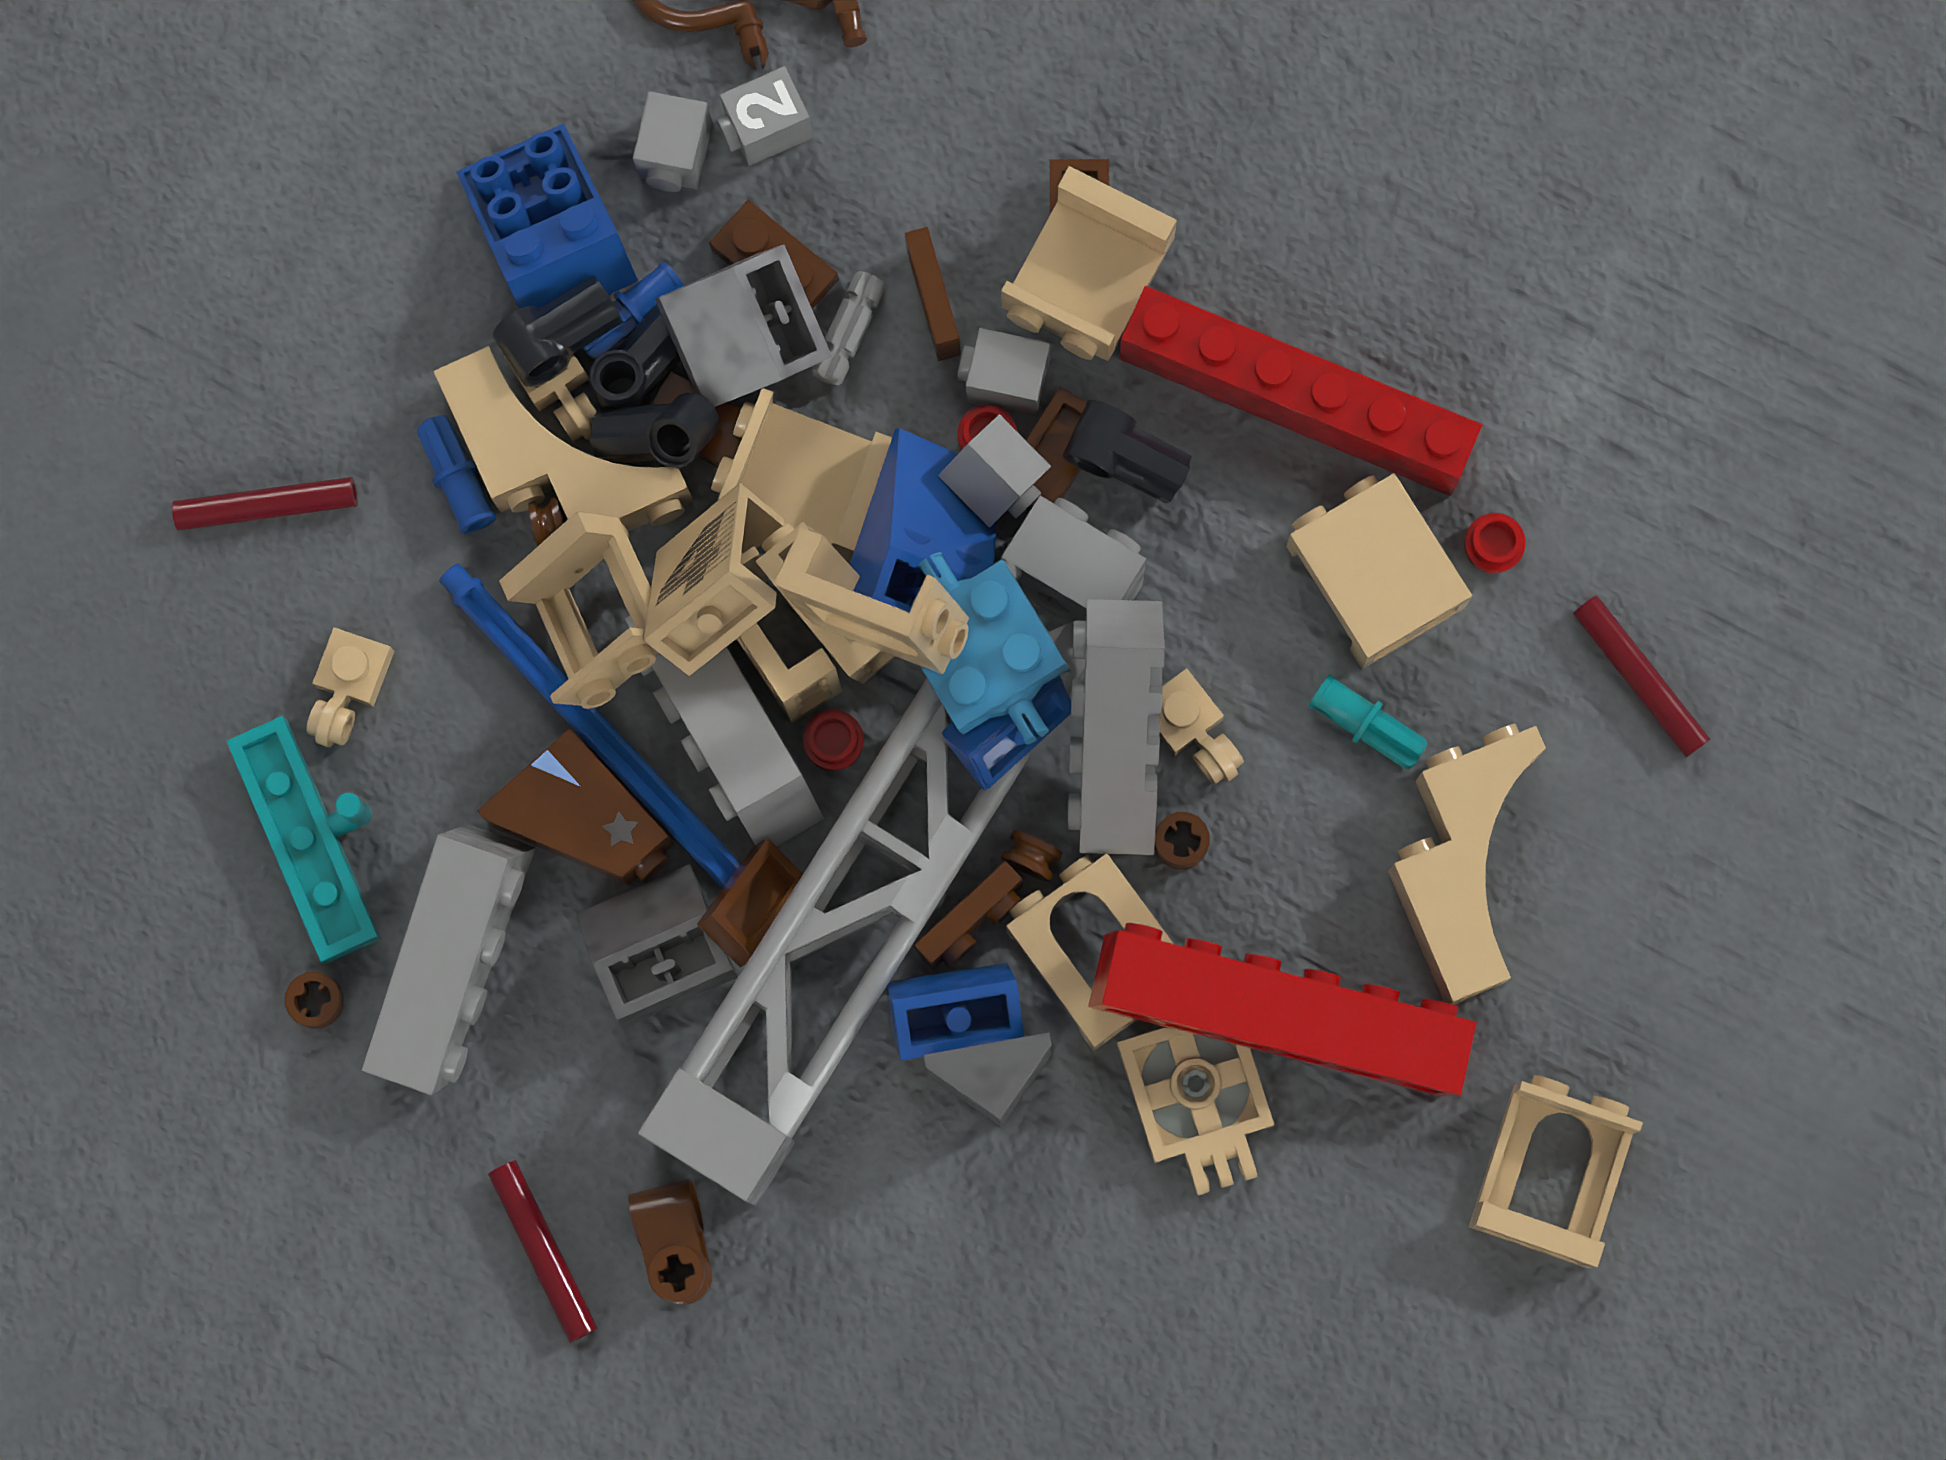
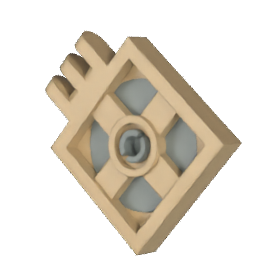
M1168 1027L1117 1042L1154 1163L1184 1154L1197 1195L1210 1192L1209 1180L1203 1170V1167L1214 1165L1221 1188L1234 1185L1227 1160L1235 1157L1238 1159L1239 1170L1245 1181L1258 1177L1245 1135L1273 1127L1274 1122L1250 1048Z

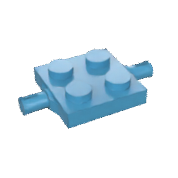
M941 552L930 555V558L941 574L940 578L932 564L925 558L919 564L920 570L923 571L925 576L929 575L936 578L969 617L967 622L968 637L965 646L957 658L950 659L944 674L920 666L958 731L964 735L989 718L1009 714L1024 738L1025 744L1037 741V738L1026 722V718H1028L1036 733L1042 738L1048 733L1049 729L1043 723L1030 700L1035 697L1045 683L1065 672L1070 667L1011 570L1002 559L973 578L958 582Z

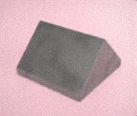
M1043 1033L924 1055V1060L930 1078L1002 1127L1051 1056L1052 1044L1050 1033Z

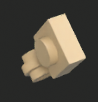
M574 354L570 355L569 364L559 375L536 387L525 386L506 356H504L539 411L560 399L563 406L553 412L571 440L574 442L584 436L586 441L590 438L592 433L591 418L596 413V410L584 392L575 398L570 394V391L589 380Z
M333 628L312 683L318 689L334 694L328 702L318 700L309 715L306 731L307 734L315 736L317 744L331 747L334 743L343 746L347 742L355 721V712L348 709L351 700L374 707L395 652L390 646Z
M1186 668L1162 686L1161 714H1158L1160 717V738L1174 756L1194 742L1200 750L1193 755V759L1207 779L1214 785L1222 779L1229 782L1238 775L1236 768L1242 765L1244 760L1233 743L1224 734L1213 739L1206 733L1220 723L1224 715Z

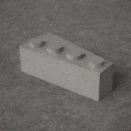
M1087 599L1086 621H1074L1073 659H1085L1084 679H1072L1071 717H1083V737L1070 736L1069 774H1081V793H1069L1068 830H1080V853L1154 855L1157 808L1156 766L1158 767L1160 750V717L1158 714H1161L1162 667H1164L1165 653L1162 601Z
M631 617L625 618L628 626L634 628ZM727 647L690 676L660 653L655 656L654 664L641 673L645 676L655 671L663 687L654 691L653 694L671 724L682 718L691 734L680 741L698 772L709 766L719 783L708 790L726 821L738 815L755 845L769 838L777 847L824 820L802 774Z
M470 824L437 835L362 1071L429 1095H433L447 1086L449 1081L455 1083L458 1080L468 1053V1048L462 1046L470 1024L474 1025L484 1006L487 990L483 988L491 967L494 966L501 953L506 935L505 930L521 892L536 847Z

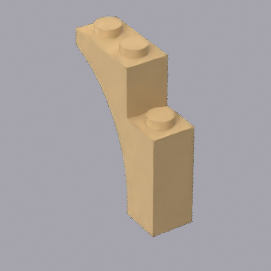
M489 346L434 370L435 376L489 495L500 513L511 509L514 513L528 510V503L536 501L537 504H540L545 499L544 493L554 489L568 519L576 512L619 517L629 538L628 531L648 522L652 526H660L675 520L684 513L683 506L693 502L679 468L633 467L612 463L588 455L554 436L537 422L519 402L508 386Z
M1516 724L1497 729L1482 737L1484 747L1465 755L1462 754L1459 746L1440 752L1425 760L1428 769L1422 771L1415 781L1442 844L1435 846L1432 837L1400 849L1397 852L1401 861L1394 863L1388 873L1444 1002L1449 1004H1456L1498 987L1511 979L1497 945L1489 917L1485 887L1486 859L1495 819L1506 795L1520 774L1546 749L1537 726L1519 732Z

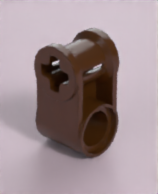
M689 1178L629 1194L628 1202L637 1240L642 1249L648 1281L652 1290L660 1298L680 1305L693 1304L701 1300L710 1289L712 1268L703 1235L704 1225L701 1208L692 1180ZM678 1259L682 1264L694 1267L695 1275L685 1279L686 1289L683 1291L679 1286L667 1283V1275L676 1271L675 1261Z

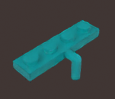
M283 716L227 740V745L320 962L326 965L381 940L382 938L338 838L367 825L372 819L370 806L355 794L344 793L336 801L337 811L328 815L289 722Z

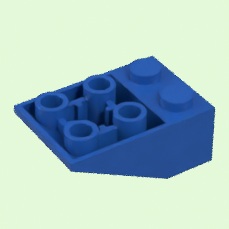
M564 123L545 132L535 134L521 143L492 156L484 157L476 163L456 171L519 309L527 306H536L540 309L593 275L608 295L638 282L617 230Z
M895 428L849 564L860 576L853 590L854 592L910 612L926 578L923 571L920 570L919 564L926 558L932 564L939 578L941 577L930 555L941 552L958 582L973 578L994 565L997 521L989 528L938 476L958 453L900 428Z

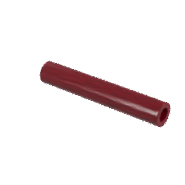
M347 477L176 500L172 502V515L174 525L179 531L357 507L358 498L354 478Z
M1598 595L1592 597L1573 612L1576 619L1686 758L1711 740Z
M517 1161L508 1162L488 1173V1176L569 1343L597 1330L598 1327Z

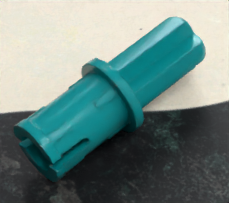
M1329 674L1308 707L1312 710L1315 709L1354 735L1351 740L1353 743L1357 744L1362 740L1402 768L1411 769L1426 749L1427 741L1425 738L1382 711V702L1378 700L1375 705Z

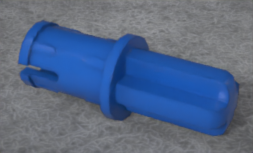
M662 261L655 270L624 294L620 291L613 294L616 299L613 304L620 314L623 323L582 348L590 358L596 360L603 353L610 351L628 337L657 305L656 298L684 286L671 267Z
M439 415L423 421L417 428V434L436 474L432 482L436 488L443 489L459 524L460 532L470 534L491 525L497 517L492 512L475 475L478 472V468L474 461L468 460L451 420L446 415Z

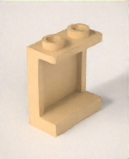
M1395 473L1378 482L1374 475L1361 480L1344 493L1347 501L1329 512H1326L1323 506H1319L1302 515L1292 524L1295 532L1290 534L1286 546L1292 557L1296 555L1300 557L1351 638L1350 651L1362 669L1462 611L1472 598L1471 592Z

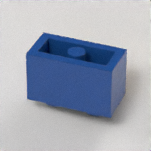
M1007 963L891 981L886 987L894 1044L901 1061L924 1057L926 1054L1024 1037L1017 980Z

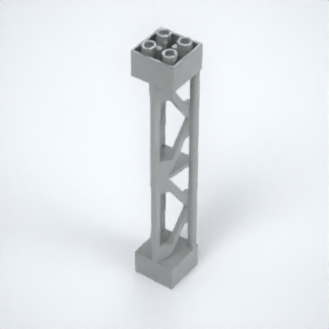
M1040 495L1003 553L1001 560L1003 559L1029 601L1068 623L1048 633L1070 667L1060 674L1069 695L1072 690V679H1078L1085 669V659H1073L1074 621H1086L1087 599L1134 600L1143 586L1146 558L1139 554L1141 550L1139 544L1125 534L1110 529L1106 535L1086 523L1089 518L1088 515L1073 503L1062 498H1057L1052 503ZM927 678L681 1069H678L638 1133L755 1206L761 1200L796 1142L792 1140L793 1136L1036 748L1035 746L989 789L985 791L981 788L959 823L949 815L948 744L942 735V731L947 727V715L949 714ZM918 760L927 764L929 859L877 826ZM865 844L915 872L826 914L823 913ZM891 915L899 917L900 919L801 1078H797L793 1075L791 964ZM761 1010L766 1011L770 1124L712 1089Z

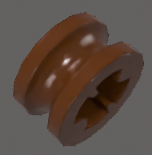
M558 496L551 497L550 502L546 506H539L536 501L528 503V512L537 546H539L564 524L566 519Z
M1175 812L1166 816L1159 823L1155 832L1154 849L1158 858L1166 866L1175 870H1187L1197 866L1204 859L1210 845V833L1206 824L1198 816L1189 812ZM1177 825L1190 827V837L1199 841V847L1195 852L1188 848L1187 857L1174 855L1173 844L1164 841V836L1168 830L1176 834Z
M1013 830L1010 839L1013 840L1014 846L1010 851H1003L1001 860L1006 861L1011 867L1025 874L1050 882L1053 873L1049 867L1052 862L1060 861L1063 853L1039 838Z
M306 972L297 976L289 984L285 993V1006L288 1014L297 1023L311 1029H321L331 1025L339 1018L344 1007V995L340 985L333 978L320 972ZM320 983L318 989L321 992L325 993L329 989L331 1002L321 1005L320 1016L309 1017L311 1010L304 1008L301 1011L299 999L308 996L309 985Z

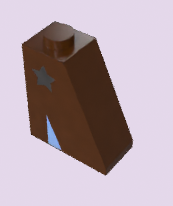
M570 728L477 810L494 829L627 885H630L637 877L642 882H646L656 875L670 860V856L666 851L674 845L669 836Z

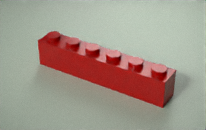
M1146 285L1121 338L1119 359L1450 497L1462 475L1483 425Z
M1126 923L1124 931L1117 930L1104 934L1089 1000V1008L1441 1097L1460 1096L1462 1094L1477 1022L1456 1017L1458 1006L1431 999H1421L1420 1007L1398 1002L1399 991L1373 984H1363L1361 992L1339 987L1340 976L1321 970L1304 969L1303 977L1281 972L1282 961L1267 956L1246 953L1243 962L1221 956L1223 948L1221 945L1200 939L1186 938L1184 946L1161 941L1162 930L1142 924Z

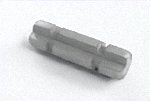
M858 271L854 274L847 289L849 299L842 300L825 337L832 357L812 366L813 376L827 384L839 386L843 383L850 367L848 365V358H854L873 317L870 309L877 308L884 293V282L866 272Z

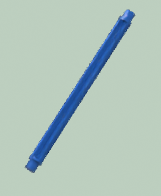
M460 564L450 567L441 576L439 582L453 596L452 603L457 608L463 609L723 889L741 863L597 708L585 709L580 705L554 704L550 695L568 680V677L490 595L479 578L473 579Z

